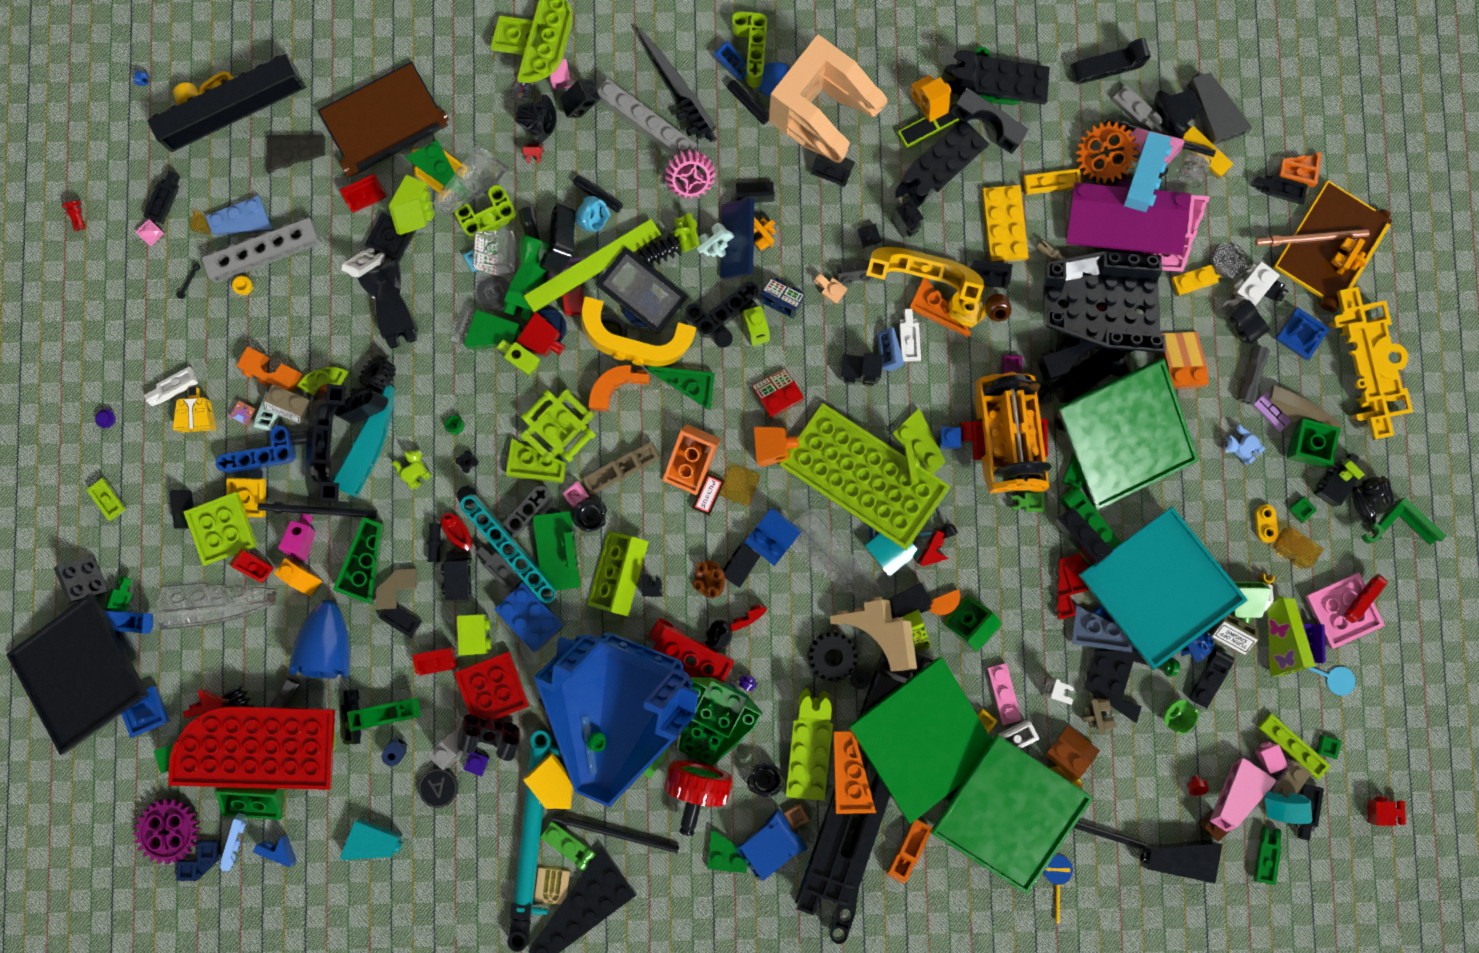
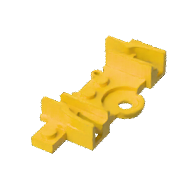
M1359 287L1340 290L1337 292L1342 315L1335 316L1334 321L1328 325L1335 328L1342 327L1343 333L1340 334L1341 337H1348L1345 343L1354 344L1355 349L1348 352V354L1353 358L1356 375L1361 378L1354 382V386L1357 389L1363 388L1362 397L1356 399V402H1360L1361 408L1370 407L1367 409L1368 412L1352 415L1351 419L1358 421L1368 420L1372 440L1394 436L1390 417L1413 412L1408 388H1402L1398 370H1403L1407 365L1408 353L1400 344L1391 343L1388 326L1392 325L1386 300L1363 305ZM1382 306L1384 316L1367 322L1365 311ZM1391 352H1396L1399 356V360L1396 363L1389 361L1388 356ZM1405 400L1406 410L1388 411L1386 402Z

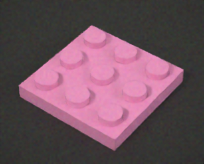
M1354 573L1305 595L1317 624L1325 625V641L1329 649L1337 648L1385 626L1374 602L1362 617L1353 624L1343 617L1345 611L1366 586L1360 573Z

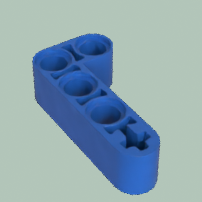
M276 426L270 432L272 446L222 454L217 457L215 465L220 471L237 473L292 463L296 458L295 446L290 441V433L292 431L283 426ZM284 431L285 437L279 440V434ZM284 450H287V451H288L287 457L284 458V459H282V457H281L282 452H283ZM265 453H268V460L266 462H263V455ZM249 456V463L244 465V458Z

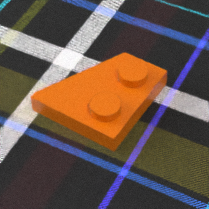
M1317 152L1311 156L1301 155L1297 158L1283 159L1280 162L1278 176L1304 183L1314 188L1318 183L1322 153Z

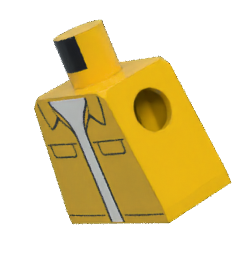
M188 388V399L177 400L173 422L174 431L182 433L217 430L212 403L206 398H200V388Z

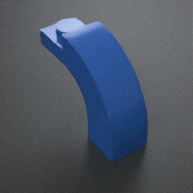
M104 611L114 631L151 633L154 624L153 613Z

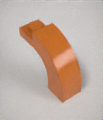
M631 365L617 366L606 371L598 378L591 390L589 409L609 412L611 396L616 388L627 383L650 385V374H646V371L636 370L635 373H632Z

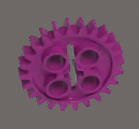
M167 798L163 802L162 800L156 801V805L154 803L149 804V809L142 810L145 816L137 817L141 823L134 825L139 831L133 833V835L139 836L135 843H141L138 851L145 850L143 857L151 855L149 861H154L157 858V864L164 861L165 865H167L171 861L176 863L179 861V858L181 860L186 858V853L190 854L193 852L191 847L197 846L194 839L200 838L196 831L201 830V827H196L195 825L200 821V819L194 820L193 818L197 813L189 812L192 806L184 808V801L178 804V799H173L170 802V799ZM175 816L180 819L179 825L174 821ZM156 817L160 820L159 826L155 824ZM176 836L180 839V845L175 843ZM156 837L160 840V846H157L155 843Z

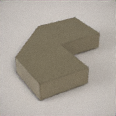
M398 569L394 571L376 589L375 608L377 610L397 609V590L417 589V570Z

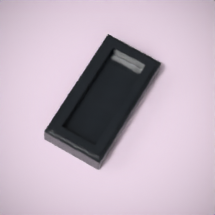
M397 606V609H383L378 617L409 638L414 636L422 624L421 620Z

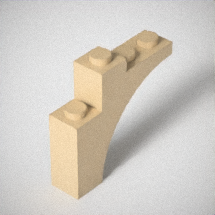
M882 597L870 598L871 602L864 603V608H856L852 613H848V610L838 611L837 615L830 616L831 624L852 625L871 635L883 649L891 671L917 669L911 621H903V617L892 619L889 600H882Z

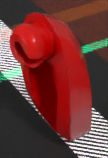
M445 513L441 518L444 534L456 547L464 551H470L472 548V538L466 524L458 516L452 513Z

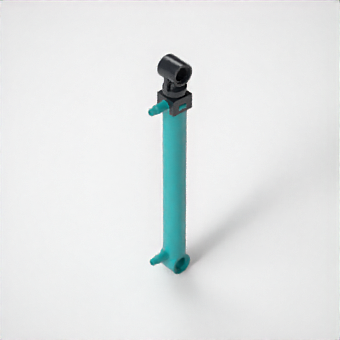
M540 729L531 736L528 773L550 752L554 755H561L559 747H551L552 735L546 729ZM539 734H542L546 737V743L544 745H541L537 742V736ZM527 785L514 899L510 913V933L507 940L509 948L514 952L524 950L529 943L532 916L548 914L547 908L536 907L533 902L544 807ZM514 936H521L524 942L522 944L516 943Z

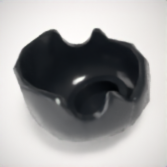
M715 620L711 624L709 631L706 632L709 640L705 641V645L711 649H724L732 640L730 624L725 620Z

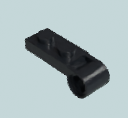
M1217 648L1211 651L1207 660L1208 665L1188 697L1191 701L1206 709L1234 663V657Z

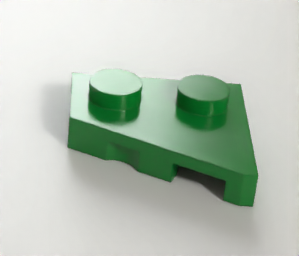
M711 830L707 869L747 873V864L734 848L737 846L734 842L720 835L716 830Z

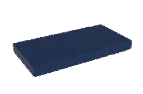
M747 198L722 204L721 224L734 235V238L727 242L728 247L724 249L726 255L721 257L720 278L722 279L753 274L755 199Z

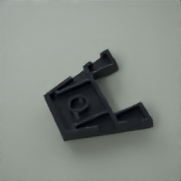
M1132 649V652L1095 650L1084 688L1100 699H1109L1114 709L1137 723L1142 706L1122 700L1133 662L1148 664L1136 649Z

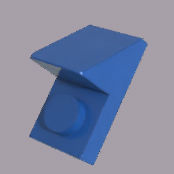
M287 835L280 838L277 847L270 841H264L257 844L253 850V853L287 867L293 866L297 861Z

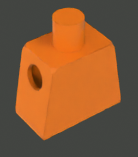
M754 427L756 462L760 467L788 460L790 458L789 449L800 447L799 437H788L785 428Z

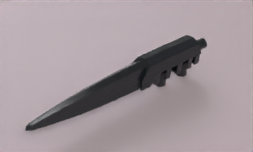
M636 28L653 64L673 94L675 101L680 105L679 110L682 112L676 114L678 121L686 118L689 119V125L692 127L686 129L687 135L692 136L698 133L699 139L707 137L710 143L714 142L717 139L713 133L716 126L694 92L690 90L674 66L640 28Z

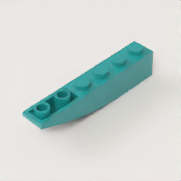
M391 385L386 386L385 390L380 391L382 395L388 398L386 408L363 422L360 428V435L353 440L350 453L345 455L340 471H337L332 479L333 482L339 483V490L356 498L374 468L386 439L395 397V388Z

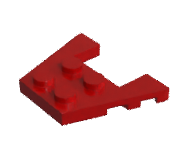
M1080 553L1058 559V620L1075 616L1076 613L1070 596L1089 590L1078 576L1090 567Z

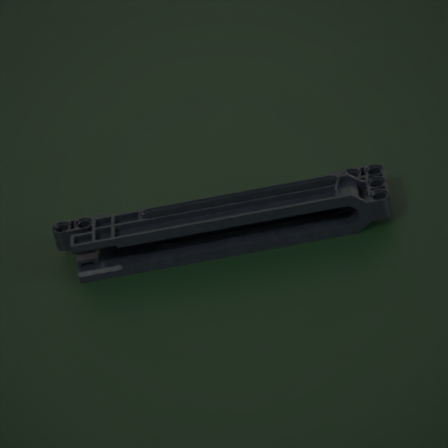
M882 650L858 718L921 671L925 663H931L934 660L915 653L917 669L891 671L888 659ZM858 744L863 767L865 769V773L867 776L871 763L866 757L863 750L861 749L860 745ZM876 772L870 787L876 813H861L851 846L847 852H841L853 814L835 813L834 786L795 899L797 910L813 916L820 897L838 903L829 926L830 938L836 944H842L848 938L856 913L859 887L890 798L888 790ZM843 909L850 911L849 916L846 918L839 916L840 911ZM835 929H842L843 934L840 937L833 935Z

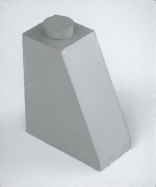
M461 725L443 739L428 756L442 770L452 766L463 754V751L458 748V733Z

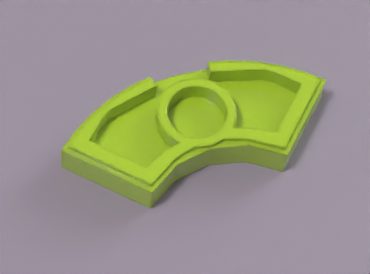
M325 367L313 370L305 375L296 387L315 396L317 390L323 384L343 385L350 372L338 367Z

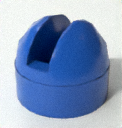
M136 70L134 77L135 85H148L150 81L146 79H149L150 76L144 71Z

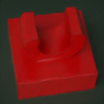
M525 143L522 148L523 155H527V163L531 162V156H536L537 163H540L541 155L544 152V143Z

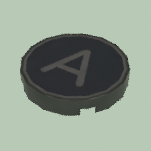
M435 768L422 776L418 786V793L426 805L432 808H442L449 805L455 799L458 793V782L455 775L447 769Z

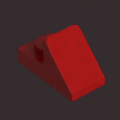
M934 529L917 561L918 564L924 567L949 559L936 551L944 543V533Z
M242 548L229 563L232 568L262 584L274 569L272 565L251 551L249 553Z
M206 689L198 690L200 702L189 705V709L182 712L184 719L192 718L213 709L226 707L225 703L227 701Z

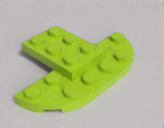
M539 0L534 20L499 15L491 49L492 51L524 55L517 77L518 82L533 83L550 76L560 66L573 23L570 4L566 0Z

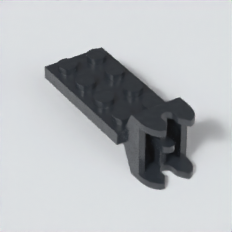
M960 50L953 56L959 63L950 64L944 69V72L954 76L956 79L955 81H947L953 94L961 95L967 87L978 95L1042 105L1047 103L1050 67L976 56L975 51Z
M960 120L906 171L902 182L895 190V197L898 198L903 197L905 194H910L916 207H920L934 191L938 193L989 146V143L968 122L964 123Z

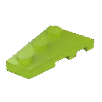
M920 408L891 434L903 447L905 442H912L914 457L918 456L919 464L930 473L934 474L946 462Z

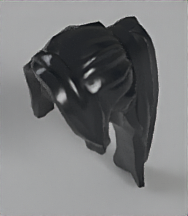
M1385 476L1370 477L1364 480L1362 485L1354 486L1351 490L1356 511L1369 527L1371 524L1377 523L1375 504L1379 499H1383L1384 505L1395 504L1390 478Z

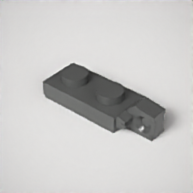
M481 546L476 551L483 558L481 561L483 567L510 593L523 581L498 552L494 550L489 552L484 546Z

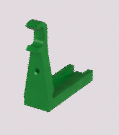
M1406 497L1394 501L1395 504L1389 506L1378 524L1373 523L1370 525V529H1373L1375 532L1372 538L1369 534L1361 536L1362 540L1368 544L1378 541L1390 525L1400 516L1429 545H1432L1435 541L1441 542L1446 537Z

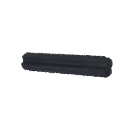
M731 80L727 85L728 90L765 125L769 121V115L735 80Z
M578 175L574 179L573 183L576 187L590 196L601 199L613 211L619 213L623 208V204L581 176Z

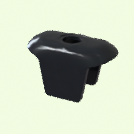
M1160 90L1156 92L1154 97L1155 107L1171 136L1183 139L1185 124L1202 110V106L1194 91L1188 90L1169 95Z

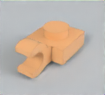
M820 273L814 280L818 286L824 289L821 294L835 305L848 290L836 279L832 278L829 282Z

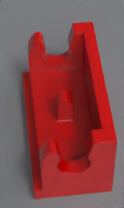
M375 174L340 189L352 213L387 198Z
M454 647L412 655L415 673L419 676L458 668Z

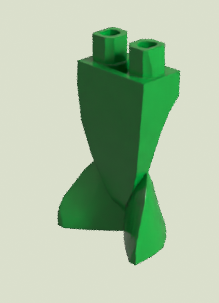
M524 234L520 235L518 254L521 266L515 274L504 298L505 313L514 315L516 306L524 308L521 318L530 321L534 315L523 296L543 284V276L546 270L541 269L539 265L542 256L549 247V243Z

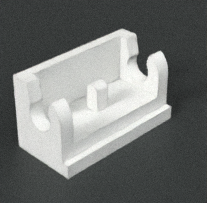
M1048 677L1042 696L1072 705L1073 699L1063 694L1065 689L1074 691V688L1061 683L1059 679Z

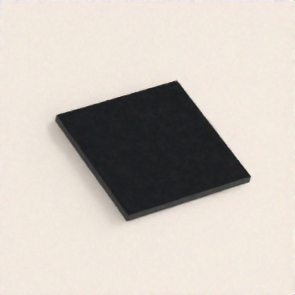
M94 593L86 595L6 654L59 755L66 754L149 695Z

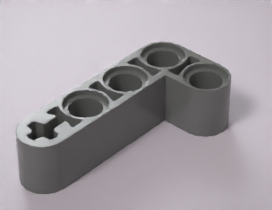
M544 486L534 488L503 522V527L514 539L533 521V516L538 515L550 502L552 495L549 489ZM540 491L542 493L545 492L544 495L546 497L544 499L539 498L540 496L538 495V493ZM534 499V500L537 501V503H539L540 505L537 506V505H536L534 502H532L531 500ZM532 505L533 512L526 515L524 512L525 507ZM483 517L479 522L486 523L488 517ZM514 519L520 520V526L517 529H513L511 526ZM498 529L491 530V535L494 538H499L501 532Z

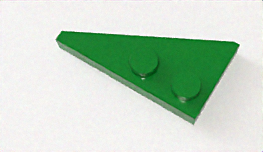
M438 140L406 156L410 163L448 188L455 195L466 201L469 199Z
M648 366V372L707 410H711L715 373Z

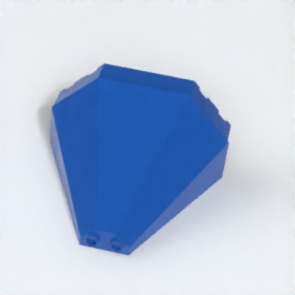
M603 633L601 637H592L591 634L576 636V639L571 640L559 637L556 657L534 676L575 793L608 807L672 744L696 715L699 693L692 687V681L688 673L684 672L681 660L613 633ZM600 732L604 734L606 745L601 752H592L588 749L587 738L590 733Z

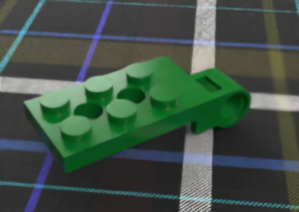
M1072 487L1059 497L1065 509L1068 511L1071 507H1074L1112 550L1122 543L1078 487ZM1073 544V546L1080 553V555L1083 557L1086 563L1089 566H1091L1092 564L1088 561V559Z

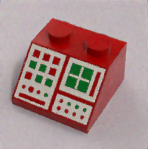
M785 368L751 386L769 419L801 403L804 399L797 384Z

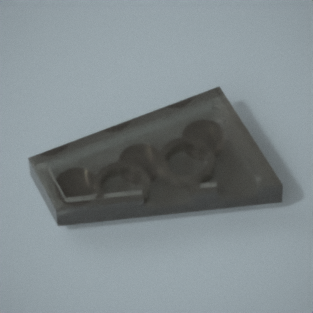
M267 135L266 172L268 174L273 173L277 169L288 168L292 164L324 156L325 136Z

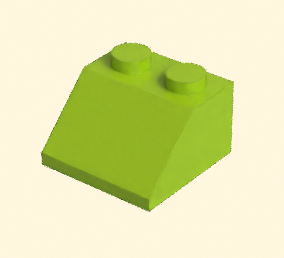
M487 614L457 616L458 656L487 654L489 649H492V639L488 638V630H491V619L488 618Z

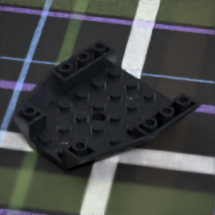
M1103 251L1047 262L1043 287V323L1047 328L1107 349L1165 353V335H1161L1158 287V279L1162 272L1161 255ZM1063 303L1067 308H1060L1058 304ZM1103 306L1106 311H1099L1096 307ZM1140 309L1144 314H1137L1135 310Z

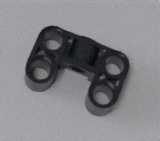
M471 714L464 716L458 733V748L461 751L472 753L479 742L491 744L496 747L497 756L505 761H511L514 758L520 741L517 725L477 717Z

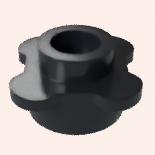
M466 450L464 454L455 460L456 464L462 467L464 473H469L472 467H476L479 464V461L472 456V452Z

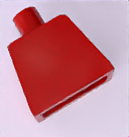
M536 312L516 341L526 350L544 357H548L551 351L560 356L566 347L558 342L561 336L560 333Z

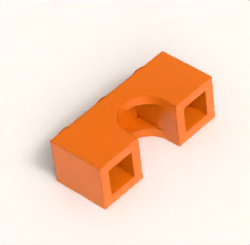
M248 346L246 347L236 366L242 369V374L250 378L254 375L259 378L258 382L266 386L272 384L289 392H295L297 384L303 377L302 373L282 363L275 372L268 373L266 366L270 358Z

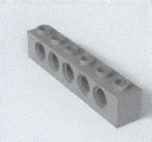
M300 218L296 223L282 225L275 231H265L256 238H247L240 244L226 246L224 250L209 252L207 256L202 257V261L209 279L218 283L322 244L315 222L310 218ZM301 232L300 237L294 239L295 234ZM283 239L282 244L277 246V241ZM265 245V249L259 252V248ZM247 252V256L241 259V255ZM229 259L228 264L223 266V262Z

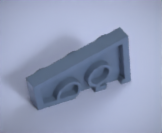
M1076 605L1073 645L1132 652V643L1117 624Z

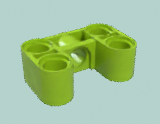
M494 185L489 189L488 195L493 206L476 215L466 202H460L455 206V215L470 239L476 240V235L483 237L493 233L516 219V211L502 186ZM497 193L503 194L500 199H494V196ZM463 210H469L466 216H460ZM504 210H511L509 215H502ZM472 226H477V230L475 232H469V229Z

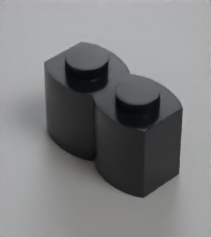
M1243 299L1225 313L1228 318L1226 319L1227 323L1232 328H1236L1238 332L1237 337L1243 343L1253 344L1270 330L1268 324L1260 316L1250 300Z

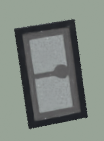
M627 247L623 249L595 284L657 334L662 331L688 298L685 293Z

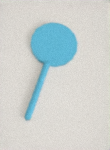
M1314 667L1308 668V670L1327 677V687L1335 695H1348L1355 688V676L1346 667H1335L1329 673Z

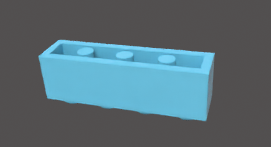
M1149 131L1124 204L1125 207L1147 212L1149 206L1153 207L1156 195L1153 192L1154 189H1159L1162 179L1158 177L1160 173L1165 171L1167 162L1164 159L1165 156H1170L1173 146L1169 144L1172 137Z

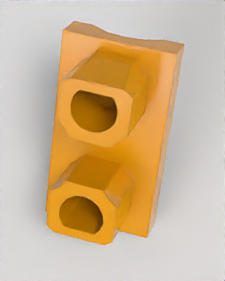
M754 217V234L757 232L760 236L754 242L755 246L760 252L768 246L771 249L775 245V240L771 235L776 233L773 228L776 222L774 220L768 222L763 218L760 221L764 225L762 226Z
M1347 237L1342 242L1340 248L1348 252L1345 256L1338 252L1331 260V263L1338 267L1337 273L1342 275L1351 265L1353 270L1366 266L1367 260L1364 258L1366 254L1364 252L1359 253L1365 240L1360 238L1358 241Z

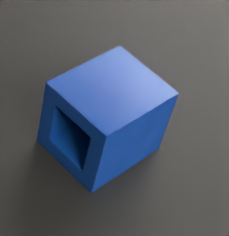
M941 427L938 430L939 449H959L961 447V428Z

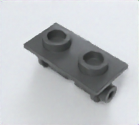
M870 260L856 262L857 269L853 268V263L841 264L839 267H836L838 282L850 284L853 281H869L875 278L866 275Z

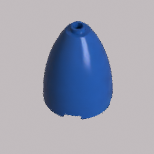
M322 600V603H318L304 621L292 649L288 673L296 674L299 671L305 677L335 679L337 675H342V678H349V635L344 617L338 605L334 604V601Z

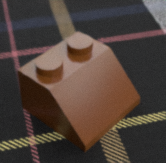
M1068 725L1044 755L1076 781L1089 768L1100 750Z

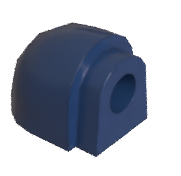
M399 737L390 740L382 753V761L388 766L397 765L407 751V743Z

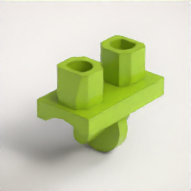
M687 213L683 217L675 219L676 230L674 231V236L679 237L682 252H688L700 246L699 236L696 232L697 222L693 219L692 213Z

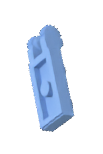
M238 812L233 820L220 868L224 872L231 870L237 855L235 852L238 851L241 843L238 836L239 833L244 832L247 823L243 821L244 813Z

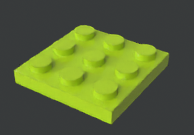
M239 492L231 493L184 511L203 566L234 556L241 548L247 551L258 547Z

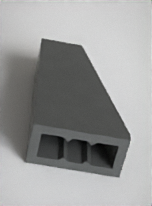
M1211 72L1204 75L1203 73H1198L1192 77L1187 87L1189 90L1194 91L1202 106V110L1198 112L1207 139L1213 145L1243 136L1252 129L1250 123Z

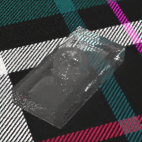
M463 306L459 319L457 318L454 322L453 329L455 330L450 340L454 345L461 346L474 314L470 307Z

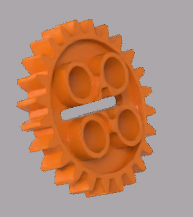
M1108 121L1106 127L1100 122V128L1098 129L1093 125L1092 133L1086 130L1087 138L1081 136L1084 143L1077 144L1081 151H1077L1076 154L1081 157L1076 161L1083 163L1079 166V169L1086 168L1083 174L1085 176L1090 174L1089 179L1091 181L1096 177L1097 183H1100L1101 179H1103L1104 184L1108 183V179L1115 183L1116 177L1122 180L1123 173L1127 176L1129 175L1128 168L1134 169L1131 163L1138 162L1134 155H1138L1139 151L1134 150V148H1137L1139 144L1132 143L1136 140V137H1129L1132 131L1128 130L1125 132V125L1119 129L1118 122L1113 127L1110 121ZM1119 137L1120 142L1112 146L1110 144L1111 139ZM1100 142V149L1093 151L1092 144ZM1121 147H1124L1123 151H1115L1120 149ZM1106 149H1109L1110 151H1115V152H1110V153H1109V157H1106L1105 155H1100V156H1097V157L1091 159V156H1092V155H1099V154H1104V153H1106ZM1118 155H1123V162L1120 164H1115V157ZM1099 160H1104L1105 162L1102 169L1095 168V164Z

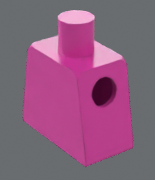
M302 513L299 522L291 521L278 549L288 557L306 562L315 536V531L310 527L313 517Z

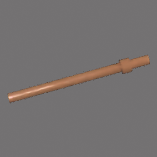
M1369 230L1291 236L1270 235L1267 238H1256L1254 243L1255 246L1270 245V247L1287 243L1346 239L1347 237L1360 238L1368 237Z

